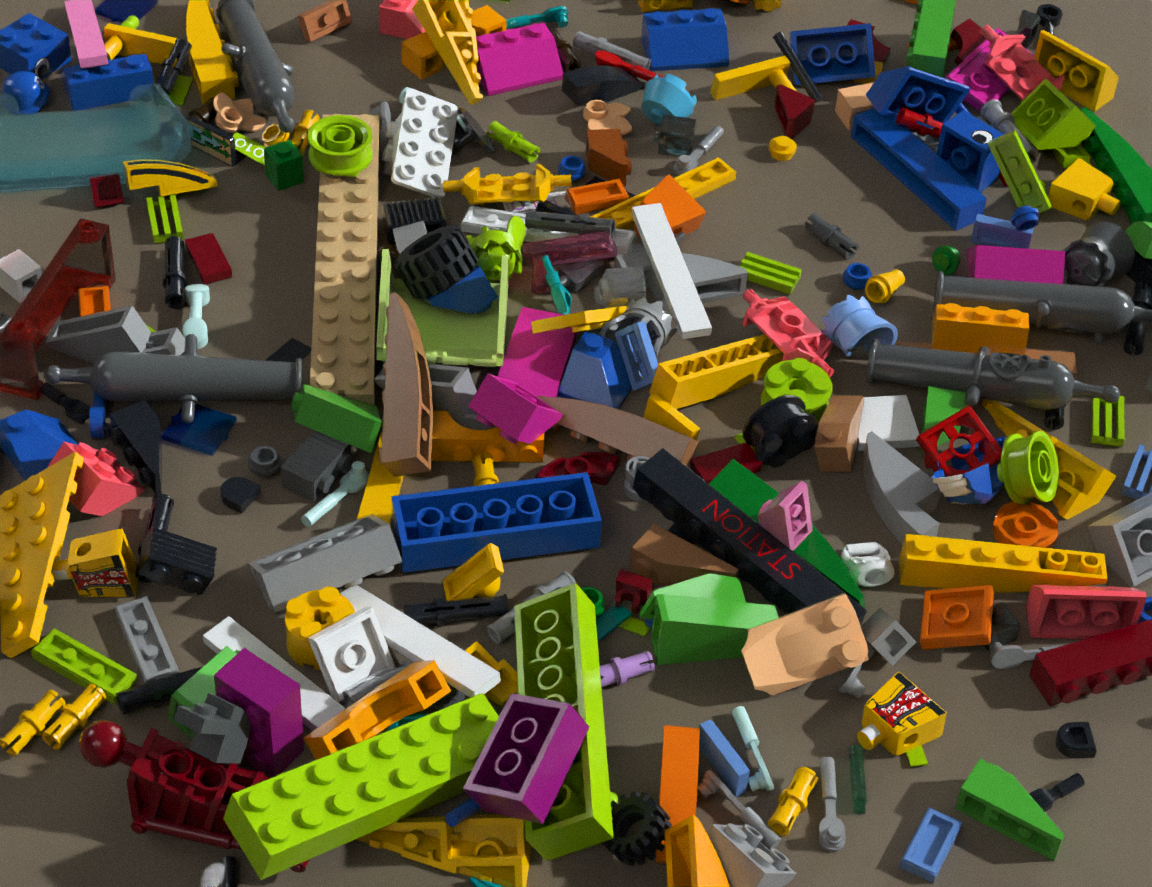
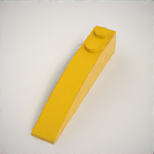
M763 334L662 362L657 366L649 394H658L675 409L713 399L764 377L769 368L781 362L784 353Z

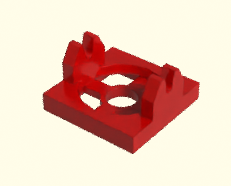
M970 405L921 433L916 438L917 443L925 452V467L927 469L932 468L933 473L939 471V462V467L943 469L945 477L965 474L987 463L990 469L1001 462L1002 448ZM954 426L969 428L970 436L965 433H958ZM945 432L950 439L949 448L938 454L937 441L940 434ZM956 439L967 440L971 446L970 452L967 454L957 453L953 448V442ZM977 443L979 444V452L985 453L981 462L973 454L975 444ZM954 457L964 459L971 469L956 470L945 463Z

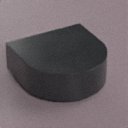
M243 477L230 478L220 488L223 504L240 513H243L261 493L259 484Z
M1070 722L1063 724L1059 728L1055 744L1063 755L1070 758L1095 757L1097 749L1089 722Z

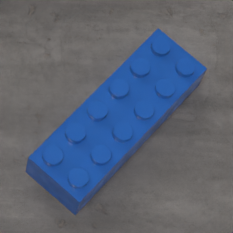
M588 472L391 496L392 526L396 545L402 562H400L402 573L462 565L489 543L499 548L501 560L600 547L602 519Z

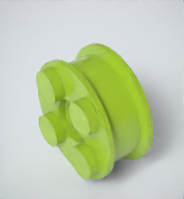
M348 115L324 117L316 121L308 131V142L311 146L308 153L309 161L318 172L333 176L355 177L367 168L372 161L373 151L370 146L372 131L369 125L359 118Z
M804 358L781 361L769 368L765 374L761 406L777 397L795 395L803 400L805 413L814 416L819 423L832 394L831 379L822 368L808 362Z
M1035 431L1030 437L1025 438L1019 434H1011L1004 439L1001 463L997 467V476L1000 482H1004L1008 495L1017 504H1026L1032 498H1037L1041 502H1049L1057 492L1059 478L1058 459L1051 439L1043 431Z

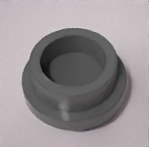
M260 446L252 451L248 459V467L252 473L258 476H270L280 469L281 458L272 447Z

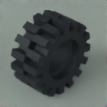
M633 791L630 793V798L623 794L619 796L621 800L619 804L614 800L611 802V807L613 808L611 812L614 839L602 843L622 863L626 862L628 865L634 866L636 861L639 865L645 864L646 856L651 861L656 858V855L653 853L656 849L660 852L664 850L665 846L661 842L662 840L665 841V830L672 827V824L668 821L670 817L665 810L647 793L641 792L639 794L637 791ZM644 819L640 830L633 836L626 838L630 827L637 821Z

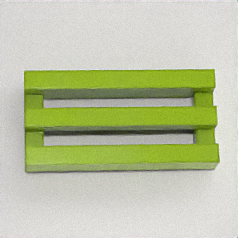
M170 195L169 200H164V196H158V201H153L152 197L146 198L154 243L165 242L171 236H177L184 240L176 195ZM166 208L172 209L176 230L174 234H171ZM155 209H160L165 235H159Z
M750 252L745 254V259H742L739 266L745 268L748 272L747 281L790 295L798 283L802 269Z
M1120 396L1118 401L1114 403L1105 402L1103 399L1091 398V443L1122 447L1125 440L1124 396ZM1100 406H1104V437L1099 436ZM1112 408H1115V438H1112Z

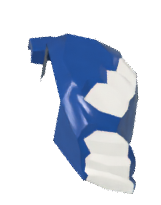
M1008 436L994 439L1003 448L1004 439ZM977 443L975 444L973 454L981 462L985 453L979 452V444ZM967 444L954 450L959 454H967L970 452L971 446ZM955 457L951 459L954 469H971L964 459H957ZM938 462L939 471H936L931 476L939 491L943 492L944 497L951 504H985L997 496L1004 486V482H1000L997 476L998 464L989 469V464L987 463L965 474L945 477L944 471L939 467Z

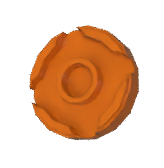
M1014 501L1004 504L996 512L992 526L994 538L998 543L1053 548L1058 536L1057 519L1048 509L1033 502H1030V505H1020Z

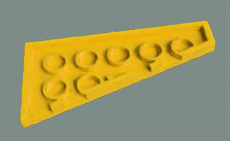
M76 451L0 495L1 652L10 659L38 644L48 607L43 602L47 588L53 586L55 574L51 572L53 561L60 558L71 514L66 509L69 497L76 494L78 483L74 481L76 469H81L84 458Z

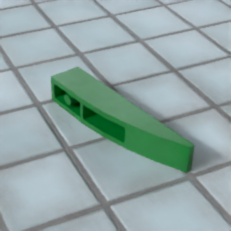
M1081 108L1080 110L1096 125L1091 131L1090 136L1082 142L1085 145L1086 151L1090 153L1095 161L1097 169L1113 180L1112 191L1116 198L1121 201L1120 206L1126 212L1129 222L1131 224L1136 221L1152 222V169L1138 152L1113 128L1087 108Z
M734 459L709 483L710 486L758 524V514L762 505L770 499L773 500L779 494V492ZM812 524L813 531L793 552L865 609L864 596L849 570L825 537Z

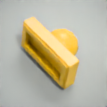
M489 543L442 580L446 601L470 599L474 596L480 598L496 595L500 589V576L504 573L497 546Z

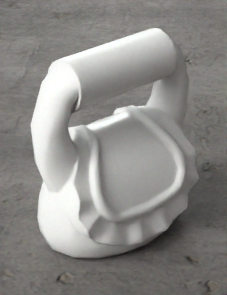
M877 542L846 544L841 550L840 558L849 569L856 584L863 587H876L889 582L894 577L895 570L891 563V557L881 544Z

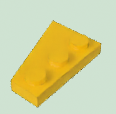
M627 306L582 311L531 321L532 331L535 334L571 328L572 333L600 329L607 322L621 316Z

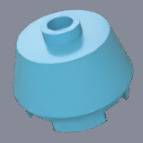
M657 74L646 84L641 108L646 117L656 125L663 128H673L693 114V107L697 102L696 95H690L686 91L685 87L687 84L680 78L671 74H667L664 78L659 77Z

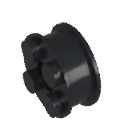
M785 395L770 400L759 407L745 423L742 434L745 442L755 447V456L758 461H761L764 465H771L776 468L782 466L788 459L794 458L802 451L810 449L815 444L818 422L814 416L805 413V404L800 397Z

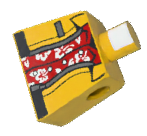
M123 528L76 538L70 543L68 559L53 561L52 571L55 574V580L73 579L79 595L83 597H136L139 577H135L137 563Z
M898 672L864 705L861 723L863 729L857 733V739L866 750H871L878 744H881L892 755L899 756L942 736L947 712L901 672Z

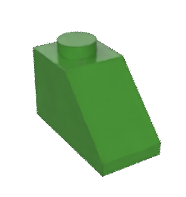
M928 386L923 408L921 433L968 406L965 405L966 392ZM954 426L957 432L960 433L961 426ZM945 432L940 434L937 447L950 440ZM920 447V448H919V452L925 453V452L922 450V448Z

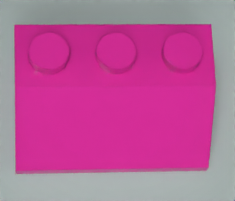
M536 23L530 26L507 29L502 32L483 34L476 37L479 59L476 64L477 73H480V84L488 96L563 79V71L555 38L545 23Z
M975 245L967 249L968 276L970 278L1063 284L1065 251Z

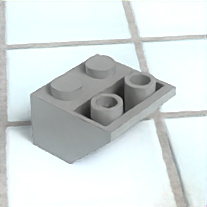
M712 824L706 831L718 854L731 887H784L797 874L788 866V858L774 848L769 849L761 841L763 836L750 825Z

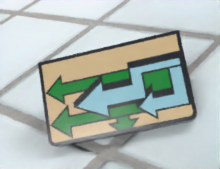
M193 116L187 119L190 146L232 167L246 157L243 153L235 150V139L232 134Z

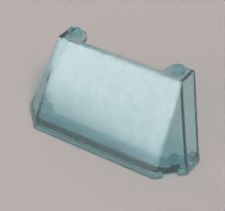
M159 84L136 86L130 93V107L22 114L19 112L17 100L12 95L0 93V192L90 186L89 177L116 172L119 173L121 184H126L122 161L163 160L180 163L191 152L189 121L186 120Z

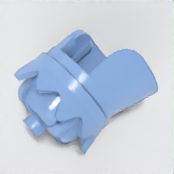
M847 295L845 301L831 307L828 311V316L822 317L826 327L822 332L847 356L852 354L850 350L860 345H863L869 353L872 341L876 338L880 340L881 344L895 345L897 341V328L890 322L877 316L863 296L857 300L853 296Z

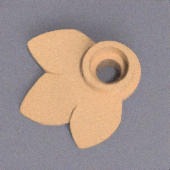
M223 92L214 98L213 106L217 112L215 122L220 129L229 133H235L240 130L255 132L265 126L267 122L265 118L253 115V103L250 98L232 101Z
M591 100L583 109V117L588 121L589 130L620 129L621 136L632 132L631 124L625 119V116L631 112V108L624 104H607L602 100Z

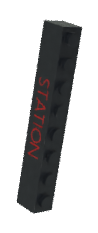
M664 448L637 468L632 489L636 491L640 498L647 500L666 519L673 521L692 540L700 543L713 556L738 568V577L741 580L748 582L767 601L774 603L786 614L837 595L846 594ZM846 594L856 611L861 626L867 610Z

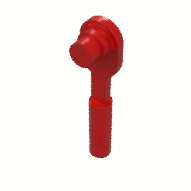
M599 50L595 54L596 66L619 67L647 82L657 75L638 65L633 66L626 63L620 57L610 52Z

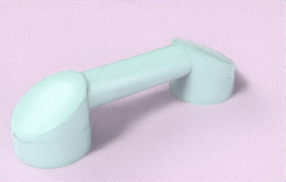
M192 284L185 287L186 303L190 305L189 319L185 321L182 332L184 338L188 334H194L198 340L197 349H201L208 343L207 325L202 320V307L209 303L210 293L207 285Z

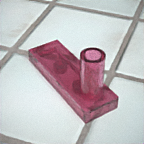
M609 231L523 243V255L532 268L531 291L535 294H546L549 291V285L545 278L547 273L541 259L545 255H548L552 266L617 257V246Z

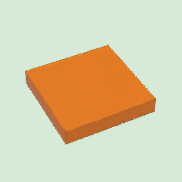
M992 585L925 591L920 634L922 650L990 644L994 599Z

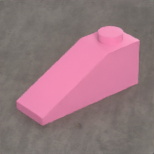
M803 481L780 492L773 500L766 501L758 514L759 525L792 551L813 531L808 487Z

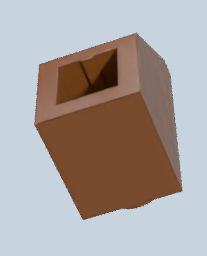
M620 129L587 130L585 154L588 170L609 181L620 179L625 187L626 175H631V159L626 158L628 154L627 140H622Z

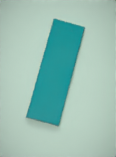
M614 605L597 618L598 642L632 616V612L622 605L620 608H616Z

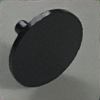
M463 107L458 108L457 112L468 130L465 132L458 120L456 121L454 134L456 140L453 141L452 154L458 153L474 139L487 152L493 154L496 151L495 147L481 126Z

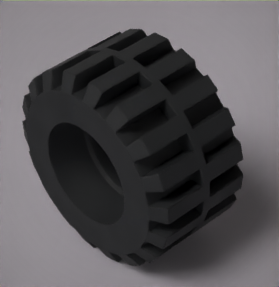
M454 225L436 229L420 237L400 253L393 265L412 297L418 299L436 295L458 283L473 269L478 258L460 227Z

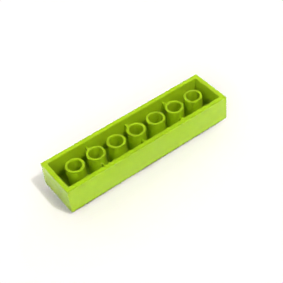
M576 582L514 606L518 694L569 703L589 726L587 734L544 823L540 824L525 820L526 841L546 861L614 839L595 605Z
M478 694L235 792L231 795L223 819L257 875L263 880L466 792L463 787L499 716L484 694Z

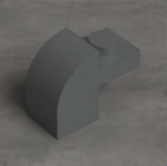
M212 693L207 694L205 703L195 702L194 706H178L174 720L195 731L190 750L215 763H241L250 733L249 718L242 708Z

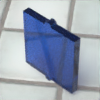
M105 0L95 9V14L111 19L112 22L123 23L130 15H134L140 20L158 4V0Z
M196 404L194 420L187 424L181 419V408L176 416L171 417V423L162 434V440L213 456L223 440H228V433L237 422V417Z

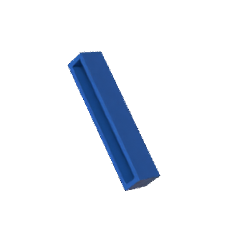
M875 107L854 115L851 138L955 231L975 223L977 214L983 215L987 198L903 125L896 124V119L879 114Z

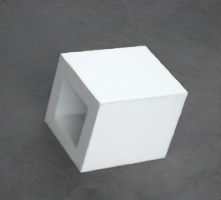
M20 249L0 259V287L19 303L45 289L41 266Z

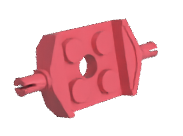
M988 24L981 29L980 34L991 43L989 45L990 50L984 60L985 64L1022 101L1045 78L1060 91L1065 77L1060 75L1055 79L1021 45L1025 38L1023 34L1004 35L1001 37Z
M752 289L744 292L743 299L750 304L742 322L744 327L755 324L784 353L781 361L804 358L808 362L822 368L829 377L833 375L834 369L824 360L829 356L834 343L796 305L785 296L768 300L767 298L761 299Z

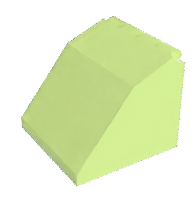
M382 249L376 360L386 361L385 335L388 333L386 308L389 306L390 293L396 292L410 307L420 332L428 364L442 363L443 365H474L483 367L503 366L508 299V255H502L500 284L490 283L498 298L491 302L492 306L485 312L470 314L432 306L419 298H413L402 279L394 278L389 249Z

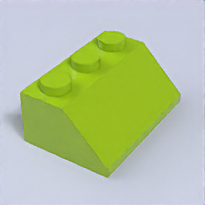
M1046 78L1011 113L1015 120V126L1038 150L1076 147L1081 141L1086 140L1090 136L1091 131L1096 127L1076 105Z

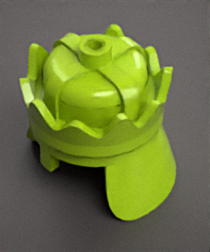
M513 216L508 221L506 232L500 230L488 231L486 225L481 227V234L476 238L466 235L467 241L478 258L476 265L482 269L489 283H496L497 280H501L502 255H508V281L512 278L514 272L522 273L523 258L521 246L526 236V227L523 220L518 216Z

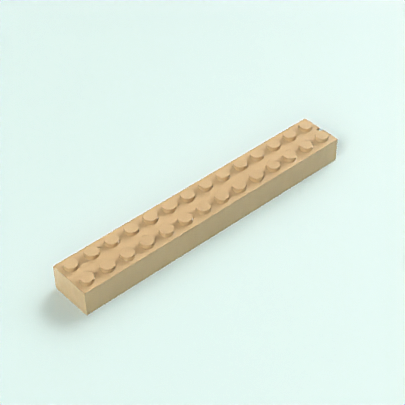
M323 114V117H322V118L328 117V116H333V115H341V114H332V115ZM361 114L348 116L361 119L371 128L372 142L370 146L373 151V158L369 166L355 177L333 176L320 172L310 386L335 394H345V397L375 405L380 127L379 115Z

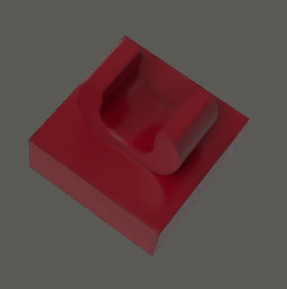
M118 172L89 177L95 207L124 202Z
M620 569L616 578L615 607L620 608L621 603L624 600L633 602L631 606L632 613L637 614L641 605H645L652 593V580Z

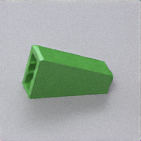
M656 594L651 634L657 665L743 657L741 650L747 641V629L778 618L775 605Z

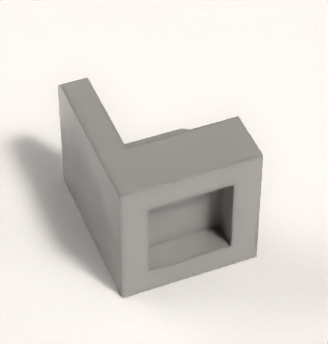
M881 608L861 626L865 640L891 666L916 643L897 620Z

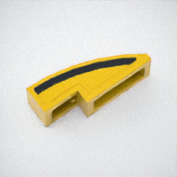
M163 160L122 161L125 181L129 190L156 186L160 196H167L218 187V182L212 174L181 163Z

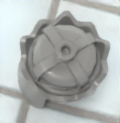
M641 298L637 302L632 299L621 316L607 322L602 327L600 336L614 340L618 345L615 332L636 322L645 321L657 358L659 350L670 342V339L677 332V328H671L672 316L662 310V301L650 304L646 298Z

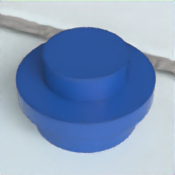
M566 156L558 165V174H571V181H576L585 176L586 166L580 157Z
M1022 206L1014 211L1010 221L1013 226H1016L1018 231H1026L1039 224L1038 218L1040 214L1036 208Z
M852 263L843 272L842 279L848 287L860 290L865 289V285L872 274L869 267L865 264Z

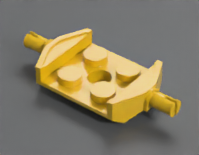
M536 164V175L521 172L514 176L489 174L480 178L479 167H475L461 180H443V192L461 191V194L465 195L471 206L478 204L485 206V203L545 202L550 191H554V187H571V174L553 176L541 164Z

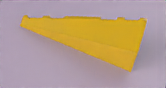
M418 0L412 10L469 104L474 105L483 99V94L479 93L478 83L481 77L480 73H477L476 68L479 59L475 28H472L471 24L473 9L469 7V0Z
M984 399L982 402L983 407L994 418L997 427L1006 436L1019 434L1025 438L1030 437L1035 431L1045 432L997 401ZM1045 432L1054 445L1059 466L1058 488L1051 501L1058 509L1059 515L1068 520L1098 504L1115 480L1116 475Z
M499 814L471 815L455 827H451L447 824L445 816L404 818L356 839L368 843L371 847L377 849L384 848L399 853L402 857L454 874L461 873L504 887H526L531 845L526 841L525 820Z

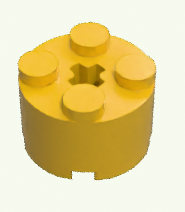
M327 586L321 590L303 593L288 601L285 612L286 644L290 657L297 664L303 666V663L314 666V670H321L308 638L355 613L351 602L341 595L338 589Z

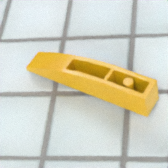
M189 0L186 15L187 41L192 45L188 56L191 72L201 101L205 104L209 98L216 97L221 92L225 93L231 100H234L235 88L239 87L237 72L233 71L231 56L221 51L225 40L221 39L219 24H215L213 8H210L209 0Z
M906 534L898 559L899 583L906 586L950 589L992 585L995 593L1029 592L1031 585L1092 586L1106 584L1108 580L1105 555L1102 553Z

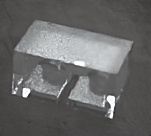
M643 266L607 269L603 277L599 279L598 286L594 288L596 304H600L601 309L628 306L632 299L637 302L641 298H645L647 294Z

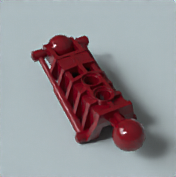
M100 720L93 722L82 732L79 747L86 762L101 768L116 765L118 762L131 767L126 783L133 818L130 826L135 833L144 834L147 830L228 850L231 848L242 850L223 819L228 805L221 804L222 800L230 801L233 793L268 780L271 777L264 776L265 773L239 768L238 764L230 763V765L215 763L186 748L185 743L179 740L174 742L158 734L159 730L154 728L150 729L142 747L127 742L122 727L111 721ZM309 860L290 867V869L294 872H304Z

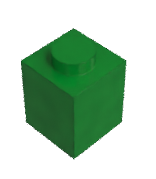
M290 140L264 148L265 175L278 191L304 183L303 156Z

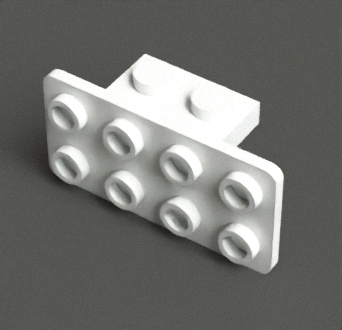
M411 88L407 89L404 94L401 114L395 122L391 121L388 125L386 137L389 138V141L382 154V160L385 161L383 173L391 175V181L394 184L433 198L438 196L442 199L445 196L443 180L448 181L458 108L455 104Z

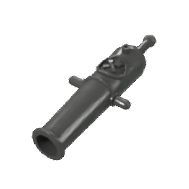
M220 0L216 8V15L220 23L225 26L231 43L223 44L221 51L235 58L237 69L242 74V84L255 106L254 114L261 117L263 114L265 116L277 117L280 131L283 133L292 132L295 122L289 117L287 111L293 106L295 100L294 86L289 78L293 73V68L288 64L282 63L255 14L253 0Z
M939 271L937 274L933 313L936 304L945 305L948 303L972 308L985 306L993 310L1003 311L1016 309L1023 313H1028L1029 324H1035L1037 328L1042 325L1047 326L1046 329L1049 330L1057 329V331L1070 333L1079 332L1083 335L1086 332L1094 333L1093 341L1101 343L1104 342L1105 335L1118 334L1126 330L1132 322H1152V310L1135 306L1127 293L1116 288L944 276L943 271Z
M188 334L185 337L184 352L181 355L113 351L101 355L94 361L91 367L61 369L58 366L52 365L45 369L43 375L44 379L50 384H57L60 381L89 384L99 396L113 402H139L144 399L146 402L154 403L179 401L182 404L181 419L184 423L189 424L194 420L195 405L198 404V401L292 400L295 392L301 393L302 359L297 358L296 362L203 357L197 353V337L194 334Z
M877 338L873 339L869 351L867 364V382L869 384L873 383L874 380L924 389H928V386L962 391L966 392V403L970 406L976 405L979 398L1043 410L1060 409L1068 404L1071 398L1076 397L1098 398L1108 403H1114L1120 398V390L1117 386L1088 385L1074 380L1073 373L1064 364L1051 361V357L1048 355L1040 356L1039 360L1030 359L1027 355L993 352L990 355V349L986 346L980 347L978 353L881 344Z

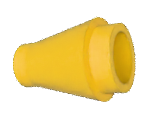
M898 269L871 276L865 285L867 298L874 303L887 302L897 289L904 284L905 276Z

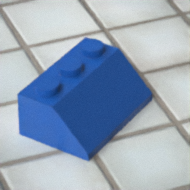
M707 8L705 10L643 13L641 42L646 57L651 59V71L729 66L727 25L721 9Z
M871 23L790 31V45L814 84L876 77ZM793 71L795 86L802 85Z
M135 54L113 60L108 59L109 64L82 69L80 65L63 68L61 80L73 112L154 97L153 72L146 54Z
M907 66L881 72L866 93V96L881 115L896 119L899 110L904 107L921 115L929 114L934 120L945 123L951 118L970 91V88L967 85ZM916 121L917 124H920L930 129L933 128L932 126Z

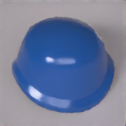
M17 71L4 79L0 98L3 107L9 113L17 116H29L38 112L45 105L50 91L48 85L43 83L35 73Z

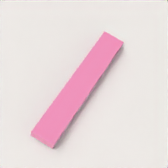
M92 0L64 1L80 68L84 69L109 64Z

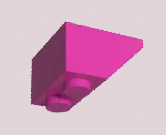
M491 374L486 375L468 406L478 413L475 417L478 421L491 428L493 425L497 426L502 430L500 435L513 444H517L518 441L531 444L563 416L562 413L516 382Z

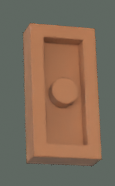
M330 0L298 15V26L302 29L305 41L309 42L353 22L347 0Z

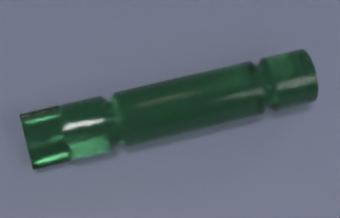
M858 744L849 747L852 802L854 813L865 814L867 793L863 747Z

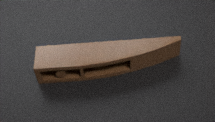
M392 292L389 296V306L386 308L388 333L385 335L387 354L386 361L383 364L385 389L382 391L384 412L380 426L382 447L379 449V459L387 470L395 477L431 471L433 401L428 362L420 332L410 307L396 292Z
M537 396L563 414L561 419L551 428L559 431L561 425L572 429L570 436L586 443L589 437L600 441L598 448L614 455L617 449L628 453L626 460L636 456L651 458L664 448L688 467L699 442L633 413L606 405L569 398Z

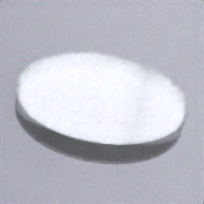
M219 862L210 864L202 873L201 886L221 887L227 878L226 867Z

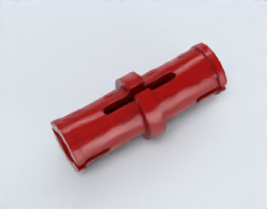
M902 107L896 117V124L913 129L920 136L928 135L940 139L943 123L934 120L931 115H921ZM916 121L932 126L933 129L917 124Z

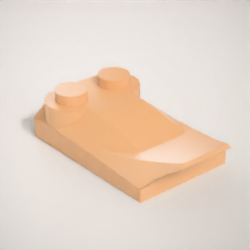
M846 594L837 595L747 629V641L741 650L754 689L767 692L770 696L843 669L857 667L864 661L869 660L867 643L856 611Z

